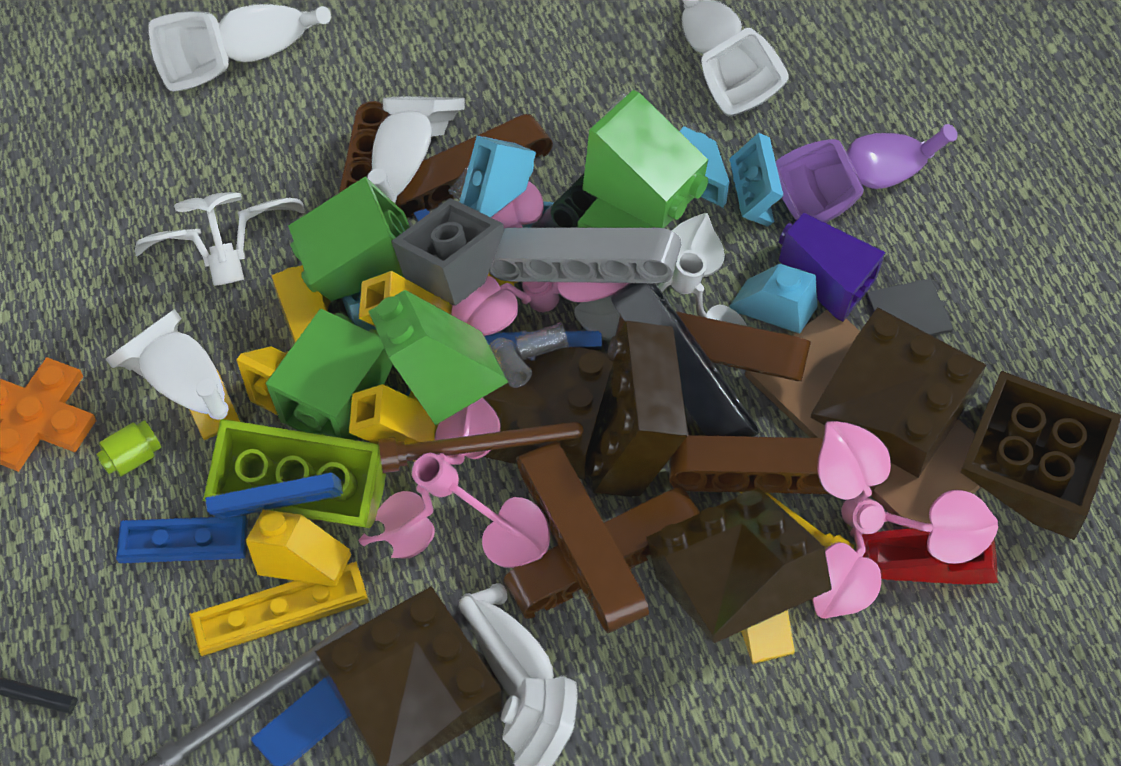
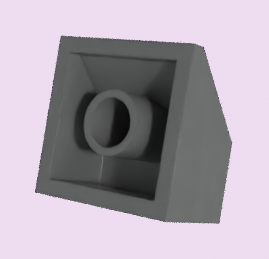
M450 198L391 242L405 279L456 306L485 284L505 229L503 223Z

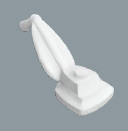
M682 0L685 9L682 15V27L686 39L698 53L703 54L701 60L706 83L715 102L726 116H735L761 105L786 84L788 72L775 50L753 29L745 28L742 30V23L732 9L715 0Z
M265 4L244 6L231 10L223 16L220 23L212 14L206 12L188 11L168 14L149 22L150 46L154 62L164 84L171 91H179L215 79L228 68L229 57L240 62H252L269 57L294 43L304 33L305 29L316 24L328 23L331 19V13L324 6L310 12H299L297 9L287 6Z
M383 98V110L387 111L390 116L380 124L376 133L372 151V171L368 174V179L394 203L397 200V196L405 189L418 171L431 143V136L444 135L448 122L454 120L455 115L460 110L465 109V98Z
M175 309L105 359L112 368L125 367L129 371H135L144 377L158 392L188 409L209 414L211 418L217 420L224 419L227 416L228 405L224 402L225 394L218 372L201 345L189 335L178 332V323L182 318Z
M496 583L491 585L490 588L477 593L465 594L459 601V609L470 623L480 649L494 675L510 695L501 715V721L506 723L502 739L515 752L514 765L553 766L573 730L577 705L576 681L564 676L553 679V668L550 659L539 642L516 619L494 606V604H504L507 600V591L502 584Z

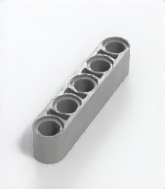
M504 228L505 230L489 273L503 281L665 283L673 276L681 248V239L676 233L665 228Z

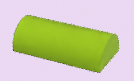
M221 419L203 501L206 502L205 497L333 473L341 479L343 489L341 496L272 509L271 511L301 514L307 519L369 529L376 520L384 491L386 473L382 472L379 444Z

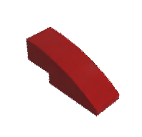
M910 528L862 534L865 545L863 557L873 560L878 565L881 579L965 585L998 583L996 544L994 540L977 557L955 564L940 561L930 554L927 548L930 532Z

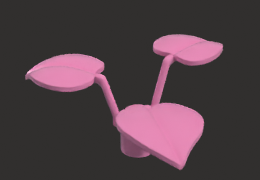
M528 181L526 191L491 218L503 223L504 228H523L522 225L537 222L542 217L544 202L539 190ZM487 276L485 284L456 306L453 305L452 316L480 330L484 336L505 329L514 321L518 312L516 296L522 300L523 304L529 303L534 310L548 312L558 304V294L573 302H590L612 296L628 283L523 282V292L510 283H504L502 286H499L493 277Z
M481 398L440 422L434 440L500 432V421L494 409L484 398ZM490 450L446 456L443 453L439 455L427 453L420 456L412 468V477L418 484L416 490L421 493V496L410 491H401L390 496L378 509L375 520L384 524V533L373 537L367 536L364 533L360 537L359 542L365 547L372 542L387 541L393 547L391 558L407 559L424 551L435 534L434 525L427 518L434 511L429 493L435 497H445L454 493L494 521L485 529L482 545L488 559L501 567L514 568L542 558L549 547L550 527L543 511L528 499L512 497L504 502L499 514H496L458 486V473L451 465L462 464L465 456L470 459L482 458Z
M827 422L818 457V476L823 488L829 494L840 499H847L842 506L841 514L845 523L853 527L850 535L854 537L856 551L842 542L834 543L825 549L832 590L812 599L816 615L825 619L857 613L867 608L877 598L881 587V572L873 560L863 557L865 545L862 534L877 532L881 529L884 522H892L930 532L927 542L930 554L940 561L956 564L977 557L989 547L998 531V520L980 498L962 490L945 492L932 503L929 511L931 524L885 512L878 502L868 497L872 494L870 486L884 482L890 473L891 462L887 448L875 435L861 427L845 422Z

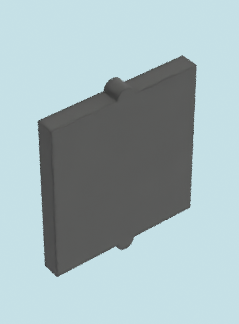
M931 278L866 293L873 312L879 307L931 336L953 332V327L944 309L946 302L940 300Z

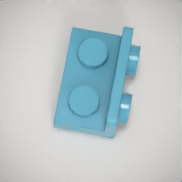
M758 133L729 159L742 217L768 227L774 223L771 206L784 195L770 137Z

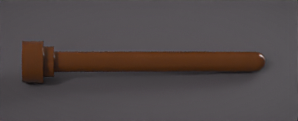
M567 422L405 444V440L396 441V437L378 439L382 472L400 471L401 466H408L407 461L417 460L420 456L427 453L437 455L443 453L446 456L576 439L582 436L584 429L579 422Z

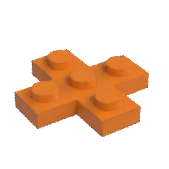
M46 357L25 388L0 379V465L19 472L40 440L72 452L77 451L97 421L94 414L66 404V401L83 378L80 369Z

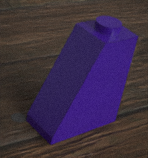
M803 213L793 225L788 223L783 229L779 238V244L783 246L778 261L782 265L816 275L817 300L836 319L844 322L877 279L886 252Z

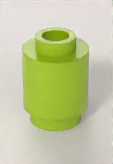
M143 420L137 425L132 422L98 442L102 450L96 453V456L108 475L116 471L119 477H122L155 457L154 452L162 447L150 426Z

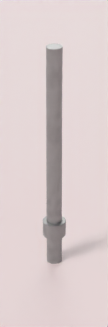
M351 620L173 743L169 740L156 749L157 755L141 766L183 765L185 763L184 758L316 667L318 665L315 654L316 650L359 626L354 620Z

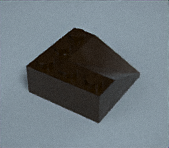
M877 307L856 336L813 409L810 418L823 425L829 421L845 422L869 431L885 445L892 464L919 478L977 392L986 364Z
M626 320L618 334L611 338L608 347V357L610 361H613L615 374L612 382V393L617 399L593 450L588 455L586 471L588 476L592 477L593 493L632 497L643 494L686 439L688 432L673 327Z
M577 346L500 352L497 361L508 383L483 397L496 412L500 421V431L567 422L581 423L584 429L581 437L557 442L563 449L578 478L585 480L587 475V458L596 444L615 375L613 361L609 360L608 353ZM551 442L490 450L484 457L517 465L516 457Z
M1001 371L962 466L961 473L1032 524L1075 540L1088 516L1121 422V415Z
M760 488L743 492L730 501L716 507L706 508L700 514L677 524L667 525L661 531L646 537L656 579L713 643H717L832 590L825 547Z
M432 586L315 651L321 675L328 682L345 710L349 721L377 766H411L502 710L500 687Z

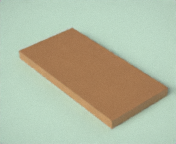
M826 310L805 325L800 334L794 333L792 335L811 341L802 382L747 370L745 376L810 438H824L825 425L810 418L811 413L860 330L847 319L842 322ZM958 419L919 478L891 463L888 478L872 490L871 496L890 514L931 524L929 518L931 505L943 493L951 490H962L974 494L981 488L961 473L975 433Z

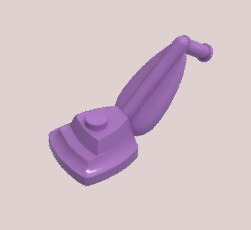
M946 124L941 128V131L922 143L915 138L902 134H869L855 139L849 145L847 151L843 144L836 139L807 144L776 160L784 195L782 199L796 220L803 213H806L827 223L849 209L862 196L864 191L862 184L867 188L881 189L907 180L920 171L928 159L932 158L938 150L949 142L955 141L958 137L957 131L952 125Z

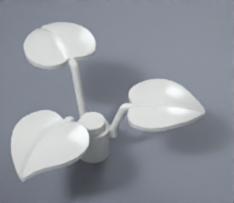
M217 193L209 195L204 199H187L174 205L175 210L178 212H187L195 209L207 211L215 246L209 247L211 255H209L198 235L201 234L200 229L164 231L148 235L137 241L135 254L137 257L150 246L165 239L191 240L201 253L205 267H210L214 286L242 281L244 276L240 260L245 259L243 247L247 220L269 210H293L305 213L304 205L296 198H281L239 211L236 250H233L232 243L222 244L214 207L241 200V193Z
M707 213L697 215L682 222L672 230L681 239V248L673 276L669 281L660 283L658 285L659 289L663 292L671 285L680 294L693 292L695 294L696 313L698 316L747 326L743 318L735 310L725 305H715L707 314L705 313L702 295L704 286L701 284V280L703 277L716 273L721 268L724 261V248L713 229ZM612 296L590 302H581L574 309L577 320L586 330L599 331L602 334V339L611 340L616 334L620 317L619 312L611 301Z

